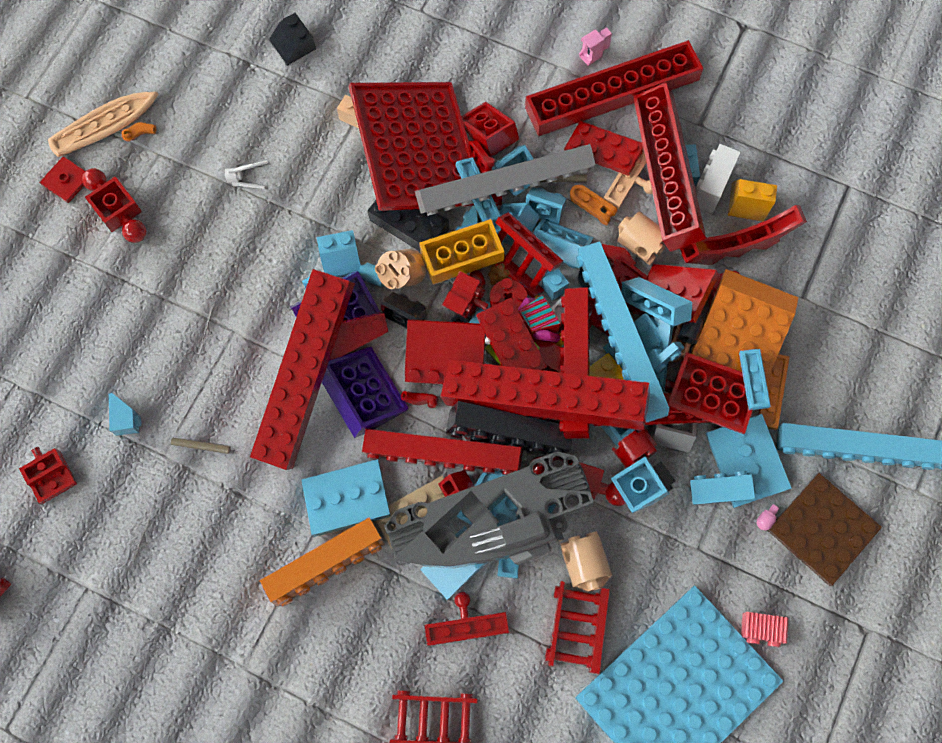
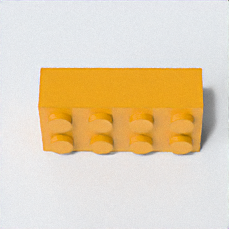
M491 219L419 243L420 252L432 284L457 277L459 271L466 274L504 261V250Z

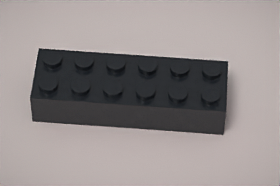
M458 401L449 411L446 433H450L454 438L468 437L473 442L486 441L490 444L521 447L523 450H527L528 454L538 455L539 453L549 455L554 452L567 453L571 450L572 439H565L564 433L560 432V424L461 401Z

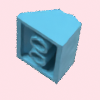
M545 219L540 221L533 233L571 268H581L576 260V256H579L578 248L590 245L594 238Z

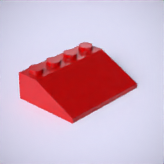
M408 320L405 382L443 384L449 360L483 364L485 332L479 323Z
M685 353L670 394L668 406L680 412L745 434L753 410L748 408L742 372L696 355Z

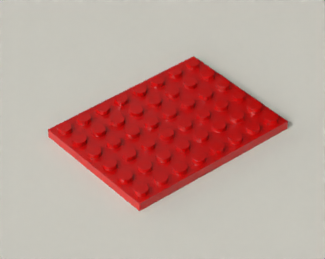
M452 82L350 83L349 91L379 211L419 209L415 191L462 179L455 164L457 161L472 158L473 155ZM462 203L455 204V207L462 206Z

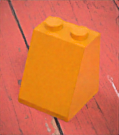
M743 179L733 181L727 216L763 222L776 202L777 185Z

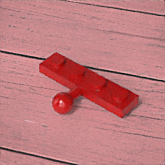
M459 592L456 594L454 602L460 608L461 619L424 625L427 646L508 634L506 612L469 618L468 606L471 601L470 596L466 592Z

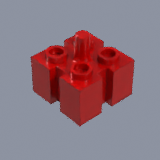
M459 271L453 287L448 292L442 305L468 319L469 316L472 317L477 307L486 310L489 304L481 300L486 291L484 290L485 286L479 280Z

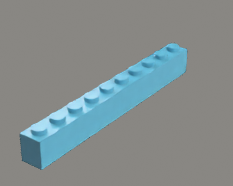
M601 242L578 248L577 264L584 270L582 275L585 283L590 285L589 293L591 298L596 300L595 308L597 314L602 315L603 329L608 331L610 335L608 337L611 348L615 347L617 352L615 353L618 365L621 364L623 367V379L648 382L650 384L646 422L668 416L669 406Z
M782 423L777 429V450L783 451L784 454H795L797 452L803 453V456L808 457L823 455L822 457L826 459L842 457L844 461L859 459L863 463H874L877 461L882 462L883 465L902 464V467L906 468L922 466L924 470L942 469V440Z

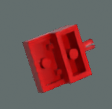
M35 447V449L31 450L35 459L19 468L26 484L31 487L39 504H44L77 485L61 451L56 448L42 454L40 448Z

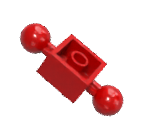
M90 168L86 170L82 176V182L88 190L93 192L85 196V199L111 232H114L123 225L122 235L127 241L131 243L141 242L145 238L147 231L141 221L133 219L142 212L134 199L116 176L107 182L106 175L100 169Z
M543 456L536 457V458H534L532 461H534L535 459L541 458V457H543ZM579 462L586 476L593 500L599 493L605 495L607 501L614 506L626 504L613 481L609 484L601 482L605 470ZM539 466L535 468L534 473L540 475L544 472L545 468Z

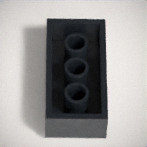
M376 200L367 210L369 221L419 252L420 242L447 234L450 230L449 220L438 213L427 216V212L421 213L420 209L379 211Z

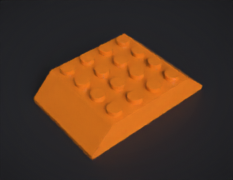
M725 269L705 316V323L697 344L693 345L690 354L742 372L739 352L760 349L767 382L795 316L799 297Z

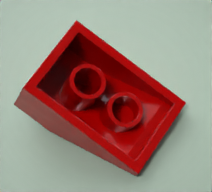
M487 102L461 116L465 131L473 141L477 140L490 157L519 140L516 123Z

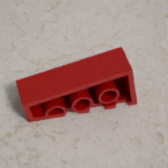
M378 312L342 321L330 360L342 357L387 333L388 328L384 313Z

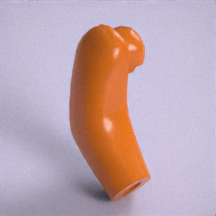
M138 122L128 129H124L121 134L125 141H132L143 134H156L157 128L153 124Z

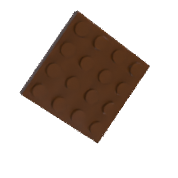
M817 473L767 531L827 585L833 586L880 531L882 526L823 475Z

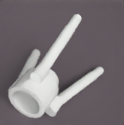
M268 161L225 169L227 183H232L233 187L243 186L265 189L263 185L239 182V180L243 178V170L268 164Z

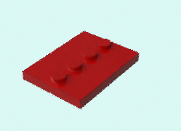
M653 264L646 281L693 302L691 320L688 322L696 323L719 273L713 269ZM634 306L631 310L635 315L646 313Z

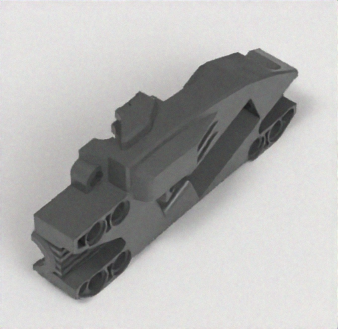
M554 452L535 459L529 467L427 504L425 502H417L398 509L384 527L386 533L389 534L394 558L400 563H413L424 567L460 568L510 558L516 565H520L551 552L550 544L565 540L563 533L568 527L565 517L594 507V501L577 456ZM562 460L564 465L562 467H555L553 461ZM543 466L545 470L542 474L534 473L535 468ZM507 496L518 508L515 515L518 520L502 525L490 511ZM576 497L579 503L577 506L572 507L568 505L567 500ZM557 504L559 511L556 514H551L548 512L549 506ZM427 508L426 516L419 517L418 511ZM462 511L473 524L457 538L446 524ZM407 515V516H408L407 522H406L405 524H402V525H401V524H400L401 518H402L403 516ZM561 523L562 527L558 528L556 525Z

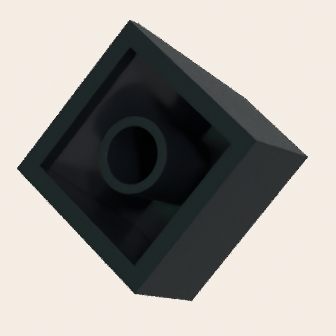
M296 12L280 20L269 38L270 43L287 66L316 50L312 34Z
M392 292L380 303L385 318L406 329L408 320H424L427 316L426 308L422 303L418 301L413 302L402 293Z

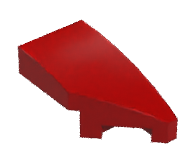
M601 244L607 259H610L612 264L616 256L620 255L631 264H636L626 248Z

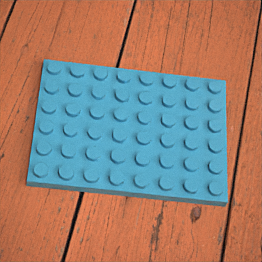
M694 585L586 686L575 699L613 743H722L783 680Z

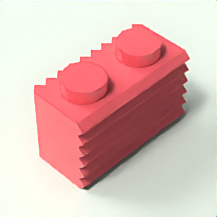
M745 612L742 614L741 636L747 639V643L760 644V641L768 642L770 647H780L781 644L787 643L788 618Z

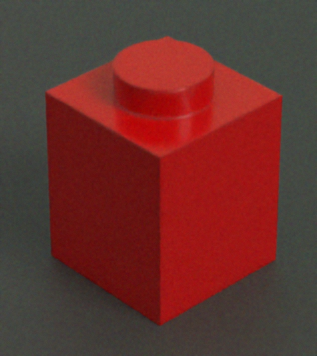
M465 470L449 474L438 483L445 497L474 487Z

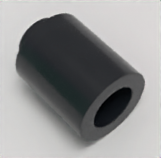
M699 315L696 323L688 321L683 323L678 335L682 342L691 345L697 344L705 323L702 317Z

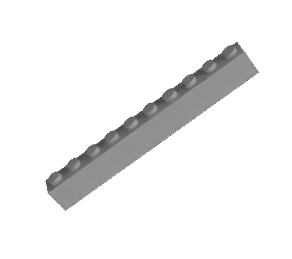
M591 144L421 189L415 191L420 212H427V216L438 213V209L443 207L447 211L456 208L455 204L462 203V206L472 204V200L479 198V201L490 199V195L496 193V196L507 194L509 189H513V192L523 190V185L530 184V187L541 185L540 181L545 179L548 183L556 181L557 176L563 175V178L574 176L573 172L578 170L580 174L590 171L589 167L596 166Z

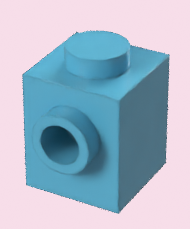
M556 269L544 275L541 287L553 301L565 293L569 282L560 270Z

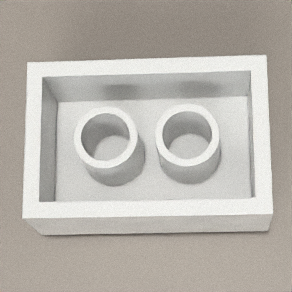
M719 144L717 150L713 149L695 189L700 209L713 214L738 159L739 151Z

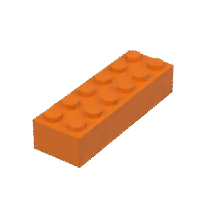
M369 517L259 581L270 602L284 607L293 601L292 598L298 594L303 596L310 592V587L326 583L329 580V576L343 573L347 570L346 567L352 563L356 565L365 559V555L369 553L373 555L382 550L381 546L384 545V542Z

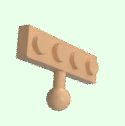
M644 150L630 176L618 173L603 198L617 209L620 208L634 183L642 186L647 194H653L650 180L646 181L639 177L647 164Z

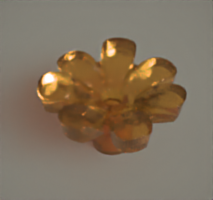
M501 263L498 267L494 264L490 267L491 271L488 273V277H490L491 285L509 278L506 276L510 275V272L507 269L504 270V264Z

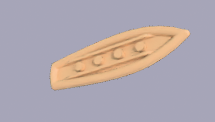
M141 92L126 95L96 108L50 137L48 142L52 152L56 156L61 157L125 128L147 111L157 98L158 92Z

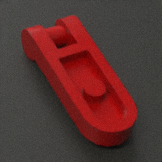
M477 140L469 141L474 161L480 173L492 171L495 159L488 156Z

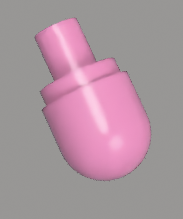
M772 504L769 510L762 511L756 522L759 529L767 531L774 525L777 519L775 515L779 510L776 505Z

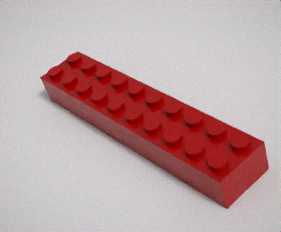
M687 40L528 95L525 100V109L539 137L579 123V121H585L634 103L633 96L667 82L671 90L699 81L704 68L690 41Z
M667 82L633 96L661 237L671 252L707 238L674 94Z
M312 269L250 454L251 458L284 470L293 469L355 283Z
M449 360L441 398L446 406H454L458 401L525 416L645 430L650 398V384L648 382Z

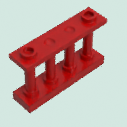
M509 212L498 217L495 223L501 228L498 233L500 242L502 243L508 234L514 239V243L508 253L504 254V261L496 263V265L512 280L522 284L527 294L534 298L544 291L539 283L548 270L551 272L558 268L563 260ZM522 246L528 254L521 266L518 267L512 259L519 247ZM535 258L542 266L534 279H532L525 272Z
M560 581L559 586H555L554 598H557L551 646L546 648L545 661H548V666L551 667L554 665V660L586 665V668H589V673L599 674L610 589L601 588L599 593L591 594L564 589L565 582ZM562 598L594 602V605H597V612L590 615L561 610ZM560 618L591 623L592 626H595L594 634L588 636L558 631ZM557 639L589 644L592 647L591 655L585 657L555 652Z
M398 691L397 695H392V699H399L397 735H395V739H390L389 743H471V738H469L471 703H477V699H473V694H460V698L410 696V691ZM408 700H420L419 731L416 740H407L406 718ZM429 701H441L440 735L437 737V741H429V736H427ZM450 702H462L461 738H458V742H450V737H448Z

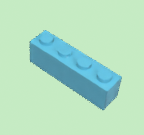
M640 277L622 282L621 293L626 303L672 326L691 320L693 302Z

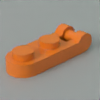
M574 185L570 190L571 201L599 219L603 225H608L611 221L610 218L618 212L614 205L583 185ZM602 208L606 210L605 214L601 212Z

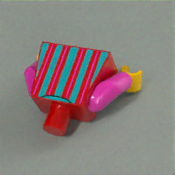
M544 295L536 296L535 298H525L518 311L532 339L550 341L562 347L564 342H561V333L558 334L561 323Z

